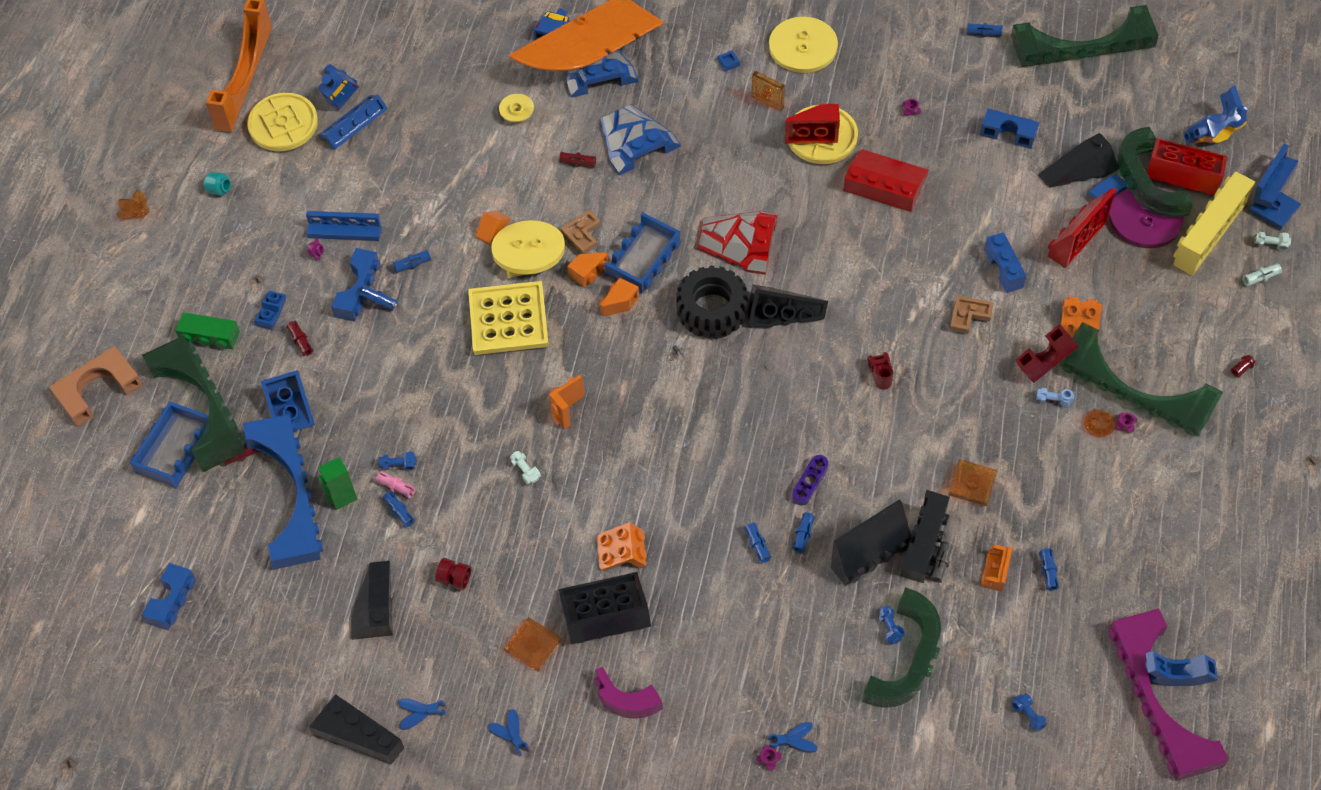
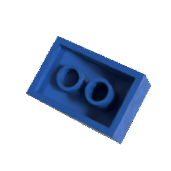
M298 370L260 381L271 417L289 414L290 420L295 421L296 430L315 425Z

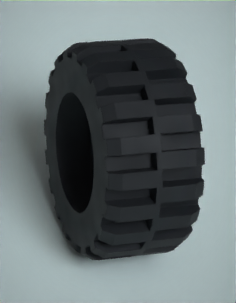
M709 266V268L700 267L698 271H691L689 277L686 275L677 288V315L681 324L685 325L689 332L694 331V335L699 337L703 335L704 338L709 339L710 337L721 338V335H730L732 330L735 332L739 329V325L744 323L748 311V292L745 283L742 282L740 276H735V272L727 271L721 266L719 268H715V266ZM706 295H719L725 298L728 304L719 309L709 310L700 307L696 301Z

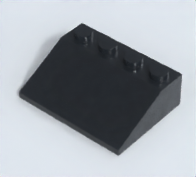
M897 500L834 540L831 569L845 586L850 582H857L861 575L874 571L878 564L888 562L895 553L903 552L908 548L911 534L901 500Z
M637 572L558 589L571 644L583 643L584 641L601 639L611 635L651 627L648 605Z

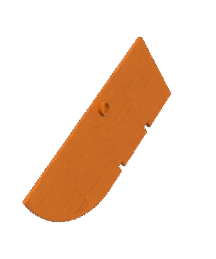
M609 0L509 54V57L523 65L542 70L564 71L578 69L597 62L608 55L606 51L613 53L636 40L634 36L639 38L663 25L664 22L631 0Z

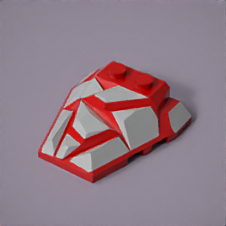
M755 211L704 217L697 249L715 258L720 256L726 259L728 264L733 265L735 263L742 266V270L746 272L766 275L773 231H775L778 213Z

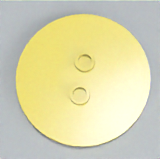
M794 17L783 21L772 31L769 40V50L774 61L781 67L797 73H811L825 68L835 58L838 48V40L834 30L825 22L812 17Z
M278 93L262 99L253 107L247 121L248 131L253 141L260 147L271 151H288L305 144L314 135L318 126V116L314 105L307 98L295 93Z
M813 105V106L806 107V108L800 110L799 112H797L796 114H798V113H800V112H803V111H805V110H808V109H810V108H812V107H815V106H817V105ZM839 108L840 126L838 143L789 144V146L798 157L807 162L815 164L836 163L849 156L854 150L858 139L857 125L847 112Z
M535 220L520 221L503 228L497 233L492 242L494 261L504 270L516 274H535L548 270L561 260L565 252V241L562 233L549 223Z

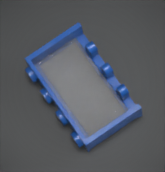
M642 212L641 223L639 226L633 225L631 237L629 239L624 238L622 241V249L619 252H613L611 264L608 262L604 263V275H610L617 280L619 278L638 286L642 294L646 288L648 289L651 286L654 276L659 275L664 262L669 261L672 251L679 247L681 243L680 231Z
M169 402L167 407L163 409L158 421L153 424L147 438L142 441L138 452L131 459L130 465L135 473L164 482L176 489L215 427L210 416Z

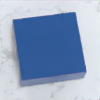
M733 50L717 56V61L725 72L740 66V61Z

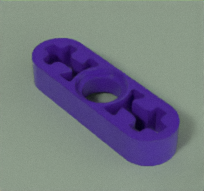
M816 455L809 462L793 490L792 499L795 504L802 506L810 501L828 470V459L825 456ZM820 462L823 463L822 466H819L816 472V464H819ZM812 476L816 479V482L808 484L805 478ZM803 488H805V496L799 498L798 494L800 495L803 492Z

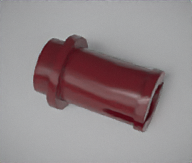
M1250 355L1242 356L1241 361L1230 369L1231 373L1235 377L1240 378L1248 369L1254 367L1255 359Z

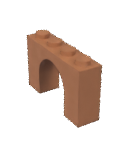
M115 346L104 351L98 357L88 361L85 365L72 371L69 375L56 381L49 387L54 397L77 427L94 417L90 408L82 399L83 389L92 380L101 377L113 379L126 395L143 385L137 373Z

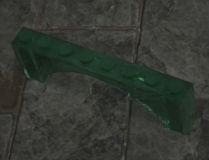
M1147 5L1130 7L1127 19L1118 29L1104 37L1090 41H1069L1055 38L1031 26L1030 22L1013 25L1011 33L1021 67L1156 47L1159 37Z
M1084 322L1081 323L1073 337L1079 347L1060 362L1063 371L1069 374L1073 372L1081 380L1096 384V387L1100 390H1108L1114 393L1113 395L1120 400L1126 399L1138 409L1144 408L1149 411L1150 415L1167 420L1166 422L1171 426H1179L1187 434L1200 437L1218 405L1223 391L1207 383L1200 389L1175 396L1150 395L1135 390L1122 382L1105 362L1098 342L1099 330Z
M183 335L142 356L153 378L170 377L180 379L196 386L207 396L209 402L208 421L201 438L191 448L202 472H205L246 452L243 446L246 442L241 433L237 434L236 430H238L234 419L230 420L228 418L231 414L227 406L222 407L221 404L224 401L220 393L215 394L214 390L217 388L213 380L208 381L207 377L210 375L206 367L201 368L202 360L198 353L194 355L193 352L196 351L191 341L187 342Z

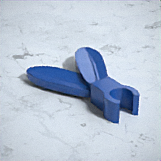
M408 698L398 701L403 709L414 712L402 721L400 725L402 730L414 727L425 719L428 714L429 716H443L446 714L443 709L441 711L437 710L439 706H445L443 701L429 705Z
M511 709L508 713V728L498 723L489 724V730L494 735L513 743L519 756H522L521 751H519L521 747H526V750L529 752L528 744L519 736V717L514 709Z
M804 722L787 735H769L768 740L775 739L777 741L776 744L771 743L770 747L776 749L788 744L804 752H816L817 746L813 742L802 738L811 731L813 724L811 722Z

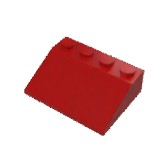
M1157 138L1145 177L1152 181L1167 182L1170 186L1178 185L1185 187L1189 191L1197 190L1205 195L1212 196L1216 194L1221 186L1227 156Z
M861 149L850 164L845 175L843 191L912 212L929 169Z
M1113 187L1093 199L1088 205H1084L1079 215L1071 219L1067 228L1064 227L1060 231L1058 238L1050 242L1047 257L1067 268L1107 223L1117 189Z

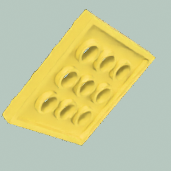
M542 281L468 289L474 355L549 347ZM529 298L530 301L527 303L521 302V299ZM504 300H511V301H512V302H511L510 304H508V305L502 304V302H503ZM486 302L493 303V305L490 307L484 306ZM525 313L532 314V316L529 318L522 317V315ZM507 315L513 316L511 320L503 319ZM493 317L494 321L486 322L485 319ZM530 328L533 330L530 334L524 333L525 329ZM507 331L515 332L512 336L505 335ZM489 333L496 334V336L493 338L486 337V335Z

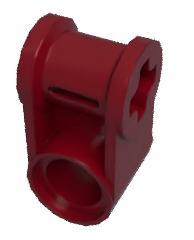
M883 352L882 355L873 357L871 355L867 356L868 367L873 375L876 386L883 390L890 388L893 382V369L888 353Z

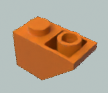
M606 252L579 254L567 266L568 276L585 288L588 284L593 283L601 272H604V263H609L608 254Z
M619 278L616 283L611 285L608 295L604 296L600 301L601 315L609 316L630 311L639 298V287Z

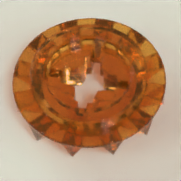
M1094 408L1091 412L1087 413L1084 419L1087 431L1097 437L1110 435L1116 426L1115 417L1110 414V411L1106 412L1103 408L1100 410ZM1099 418H1101L1102 422H1104L1102 423L1101 427H1099L1098 424Z

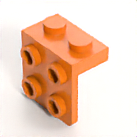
M1070 296L1062 300L1061 325L1073 339L1096 341L1098 339L1103 305L1097 304L1098 300L1086 299V302L1079 301L1078 297Z
M580 375L570 378L567 383L561 387H556L549 394L552 418L564 430L571 426L569 406L584 397L583 378Z
M629 522L600 533L597 536L599 568L605 571L627 562L638 568L645 567L647 554L644 546L645 534L643 530Z

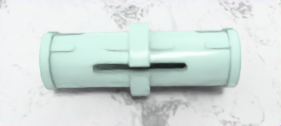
M1278 263L1266 268H1258L1257 271L1244 275L1243 282L1248 287L1260 281H1268V278L1280 275L1282 268Z

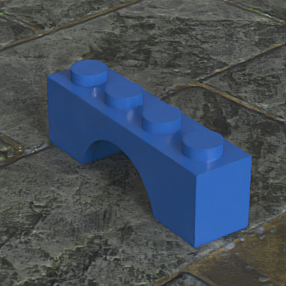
M355 248L350 260L352 272L358 276V280L350 289L337 292L331 306L335 318L356 321L357 316L362 312L363 301L366 300V298L358 295L359 291L367 293L361 289L362 285L367 287L373 285L374 274L380 268L377 252Z

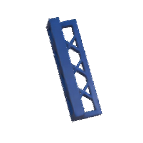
M379 94L369 95L319 133L318 136L320 139H326L332 149H336L388 108Z
M1283 144L1257 185L1254 203L1272 208L1298 165V160L1286 157L1289 145Z
M307 211L306 213L309 223L307 230L308 238L380 241L382 225L379 214Z

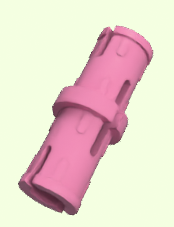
M380 471V474L378 473L376 477L377 483L390 488L392 492L401 493L408 498H411V495L413 496L415 493V487L401 481L402 479L399 477L390 476L383 471Z

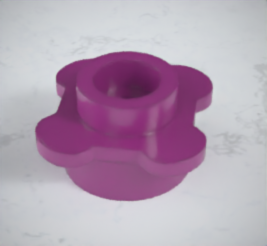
M911 98L902 103L906 116L921 113L919 102L916 99Z
M314 239V242L308 245V254L310 257H315V260H320L321 255L324 253V247L319 243V239Z
M1120 413L1118 416L1119 421L1115 424L1116 428L1126 430L1128 433L1134 432V424L1137 423V418L1130 413Z
M764 746L761 755L757 756L756 761L758 764L765 765L768 770H774L775 764L781 760L782 755L774 748Z

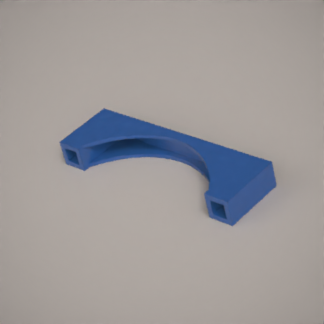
M287 414L243 423L247 448L259 450L277 460L291 475L297 489V502L291 520L283 532L272 543H268L273 570L321 560L320 552H323L321 540L316 538V535L319 534L317 522L313 523L312 517H315L314 506H309L308 502L312 498L310 488H305V483L308 482L306 471L301 470V466L304 465L302 454L298 455L297 449H300L298 437L294 438V432H297L295 421H291L290 415Z

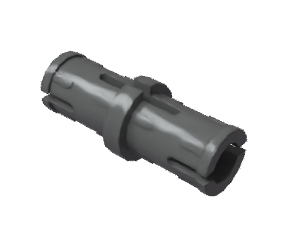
M941 542L938 554L933 560L934 567L929 578L934 582H942L945 569L949 566V557L953 549V544L950 542Z

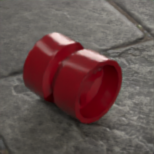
M443 557L437 567L435 581L447 586L451 584L453 588L464 590L471 576V566L460 562L456 564L454 560Z

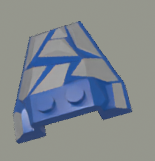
M616 50L613 53L606 51L608 53L606 57L591 65L568 70L567 86L571 98L588 94L587 85L619 77L621 86L638 82L633 65L619 50Z
M632 104L601 117L610 163L618 175L634 169V159L660 147L665 154L681 147L680 142L670 130Z

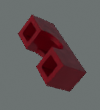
M1061 324L1045 335L1049 341V346L1046 350L1035 353L1029 348L1015 359L1020 369L1033 383L1079 347Z

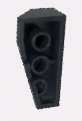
M1098 133L1086 139L1039 173V177L1049 188L1067 185L1077 180L1083 182L1093 177L1098 179L1104 178L1117 171L1119 167L1111 144L1101 133Z
M752 284L748 307V325L770 328L777 325H790V323L825 319L828 300Z
M390 561L369 563L351 618L352 640L393 635Z

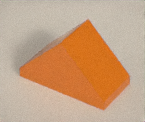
M496 210L484 212L476 238L492 245L494 237L506 227L511 218Z

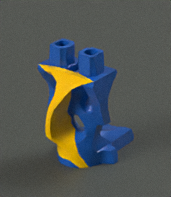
M1236 85L1220 95L1223 106L1222 115H1209L1189 126V131L1183 132L1186 142L1192 141L1193 144L1200 142L1220 143L1228 139L1235 131L1246 126L1248 107L1242 105Z

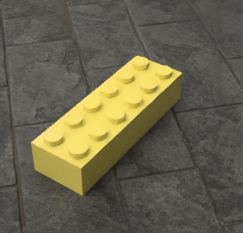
M1235 172L1232 177L1228 176L1226 178L1223 189L1219 188L1214 196L1215 199L1213 201L1210 200L1206 205V211L1198 215L1197 223L1195 225L1192 224L1187 230V236H1182L1177 244L1178 249L1173 255L1175 257L1173 264L1175 267L1192 276L1247 204L1255 181L1238 172Z

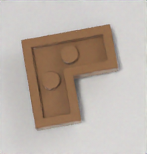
M589 209L563 226L561 233L581 254H586L598 246L597 241L589 232L599 227L601 221Z
M956 296L950 330L968 334L971 318L990 322L994 302Z

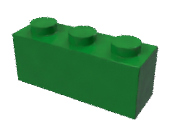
M185 312L182 313L175 330L179 340L184 343H197L202 346H214L219 349L232 350L240 332L236 321Z
M340 457L318 467L320 475L317 477L329 505L333 504L335 509L338 510L358 500L349 473Z

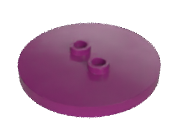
M1140 185L1127 188L1114 198L1109 220L1115 233L1127 243L1142 248H1158L1171 243L1180 234L1184 223V213L1179 202L1170 193L1157 187Z

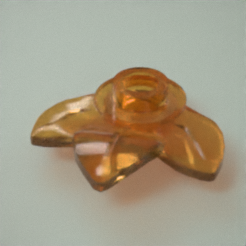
M136 190L132 199H119L118 203L121 210L116 215L121 219L145 217L149 212V207L146 204V195Z

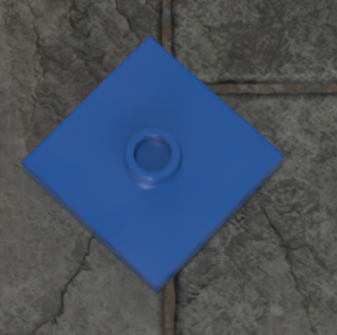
M1281 192L1272 208L1254 203L1249 212L1281 230L1299 209L1301 203Z

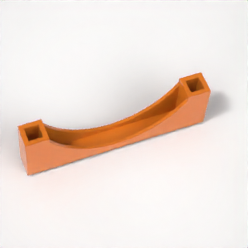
M265 0L246 1L243 9L242 46L235 73L224 90L211 89L206 105L215 130L233 131L272 30Z

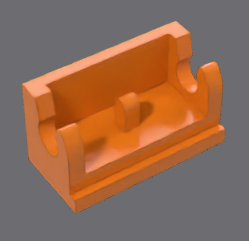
M992 545V548L988 550L981 587L1003 591L1012 547Z

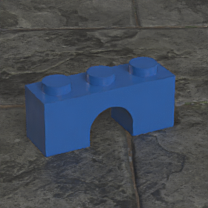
M988 108L980 135L997 140L1001 132L1009 131L1016 137L1014 145L1032 149L1039 122Z
M1005 233L987 237L984 251L991 264H998L1000 271L999 280L1005 292L1008 293L1022 289L1026 274Z
M172 563L168 564L160 579L164 588L171 590L169 596L162 600L150 598L142 613V617L147 624L168 631L171 625L176 622L177 613L180 607L184 606L186 596L195 584V577L190 569Z

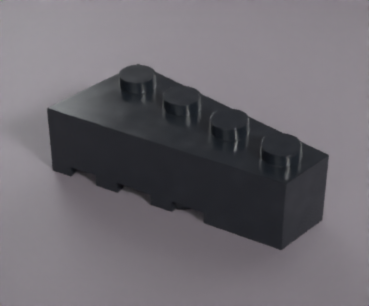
M926 490L924 503L921 506L917 525L914 527L900 574L902 577L924 583L926 576L930 577L933 568L930 562L931 559L934 560L937 556L939 548L935 547L937 542L941 543L944 531H941L943 525L947 526L950 516L946 514L950 497Z
M337 694L333 696L309 725L312 735L317 738L321 737L329 740L331 743L340 744L348 747L350 750L359 751L366 754V756L388 764H392L404 749L402 740Z

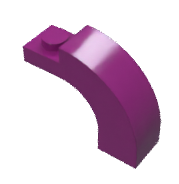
M603 667L595 670L596 678L594 681L599 689V700L612 713L621 717L636 719L651 716L663 709L662 700L653 685L635 693L622 692L613 685Z

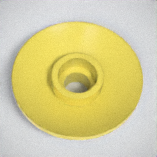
M511 94L505 97L499 105L501 116L510 122H522L528 119L534 111L533 101L523 94Z

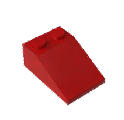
M820 104L786 118L785 144L838 143L840 126L839 104Z

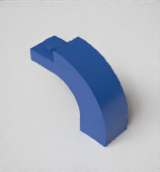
M1155 651L1146 653V669L1151 674V679L1155 683L1167 686H1195L1218 680L1216 661L1205 654L1190 659L1173 660L1165 658Z

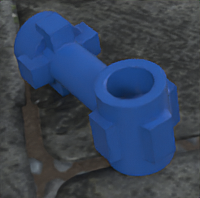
M404 452L401 458H389L388 455H383V457H379V468L389 470V466L403 465L404 470H413L416 465L415 453Z
M884 606L879 609V617L881 621L886 622L889 630L885 634V639L891 645L897 644L905 636V631L901 626L895 625L893 620L894 610L890 606Z
M1025 693L1024 695L1016 696L1012 701L1013 709L1016 712L1023 710L1032 721L1030 723L1032 729L1035 728L1037 732L1042 730L1047 725L1046 719L1043 715L1038 716L1030 705L1033 704L1030 695Z

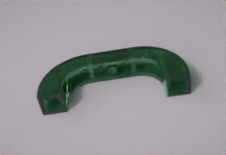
M1144 127L1130 132L1122 141L1117 157V165L1120 175L1125 179L1127 187L1131 190L1135 199L1145 209L1161 216H1189L1194 202L1187 190L1168 192L1157 188L1150 180L1137 155L1153 152L1156 137L1151 128Z
M905 587L901 596L897 613L916 621L921 628L922 637L910 669L903 678L897 681H884L870 676L862 702L876 707H896L915 697L920 691L926 676L930 678L934 667L930 664L932 659L937 660L940 652V647H937L941 633V621L935 606L924 595Z

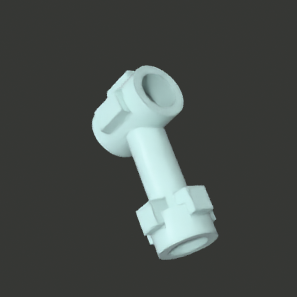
M1259 232L1255 234L1254 244H1258V246H1263L1264 243L1275 244L1278 250L1287 251L1291 245V238H1289L1288 233H1279L1278 237L1266 236L1265 232Z
M516 451L510 456L511 463L514 466L518 464L524 472L522 478L527 485L539 480V477H541L539 470L536 467L531 469L524 461L526 459L524 453L521 454L520 451Z

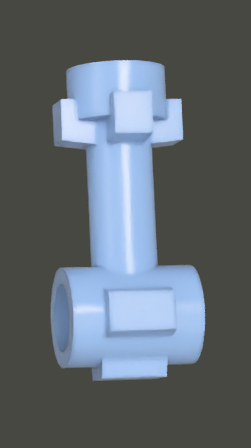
M1047 388L1037 390L1036 400L1044 403L1046 399L1059 401L1063 407H1068L1073 403L1074 395L1069 389L1063 390L1062 393L1047 392Z

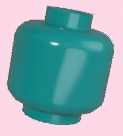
M210 172L206 175L203 182L206 192L211 195H226L231 188V181L225 173Z

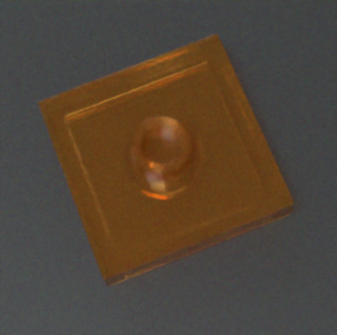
M754 71L752 74L751 97L781 112L784 109L785 85Z
M959 459L948 495L987 506L997 470Z
M527 617L504 650L539 672L562 641V638Z

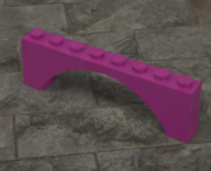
M1158 608L1112 622L1108 633L1111 641L1115 642L1119 659L1123 660L1125 664L1126 676L1132 680L1134 694L1137 698H1140L1142 712L1151 723L1150 730L1159 741L1160 753L1166 757L1168 771L1171 775H1174L1176 781L1223 768L1229 759L1220 740L1214 742L1183 728L1164 711L1153 693L1145 665L1147 661L1146 653L1151 652L1152 645L1158 636L1164 635L1167 624Z

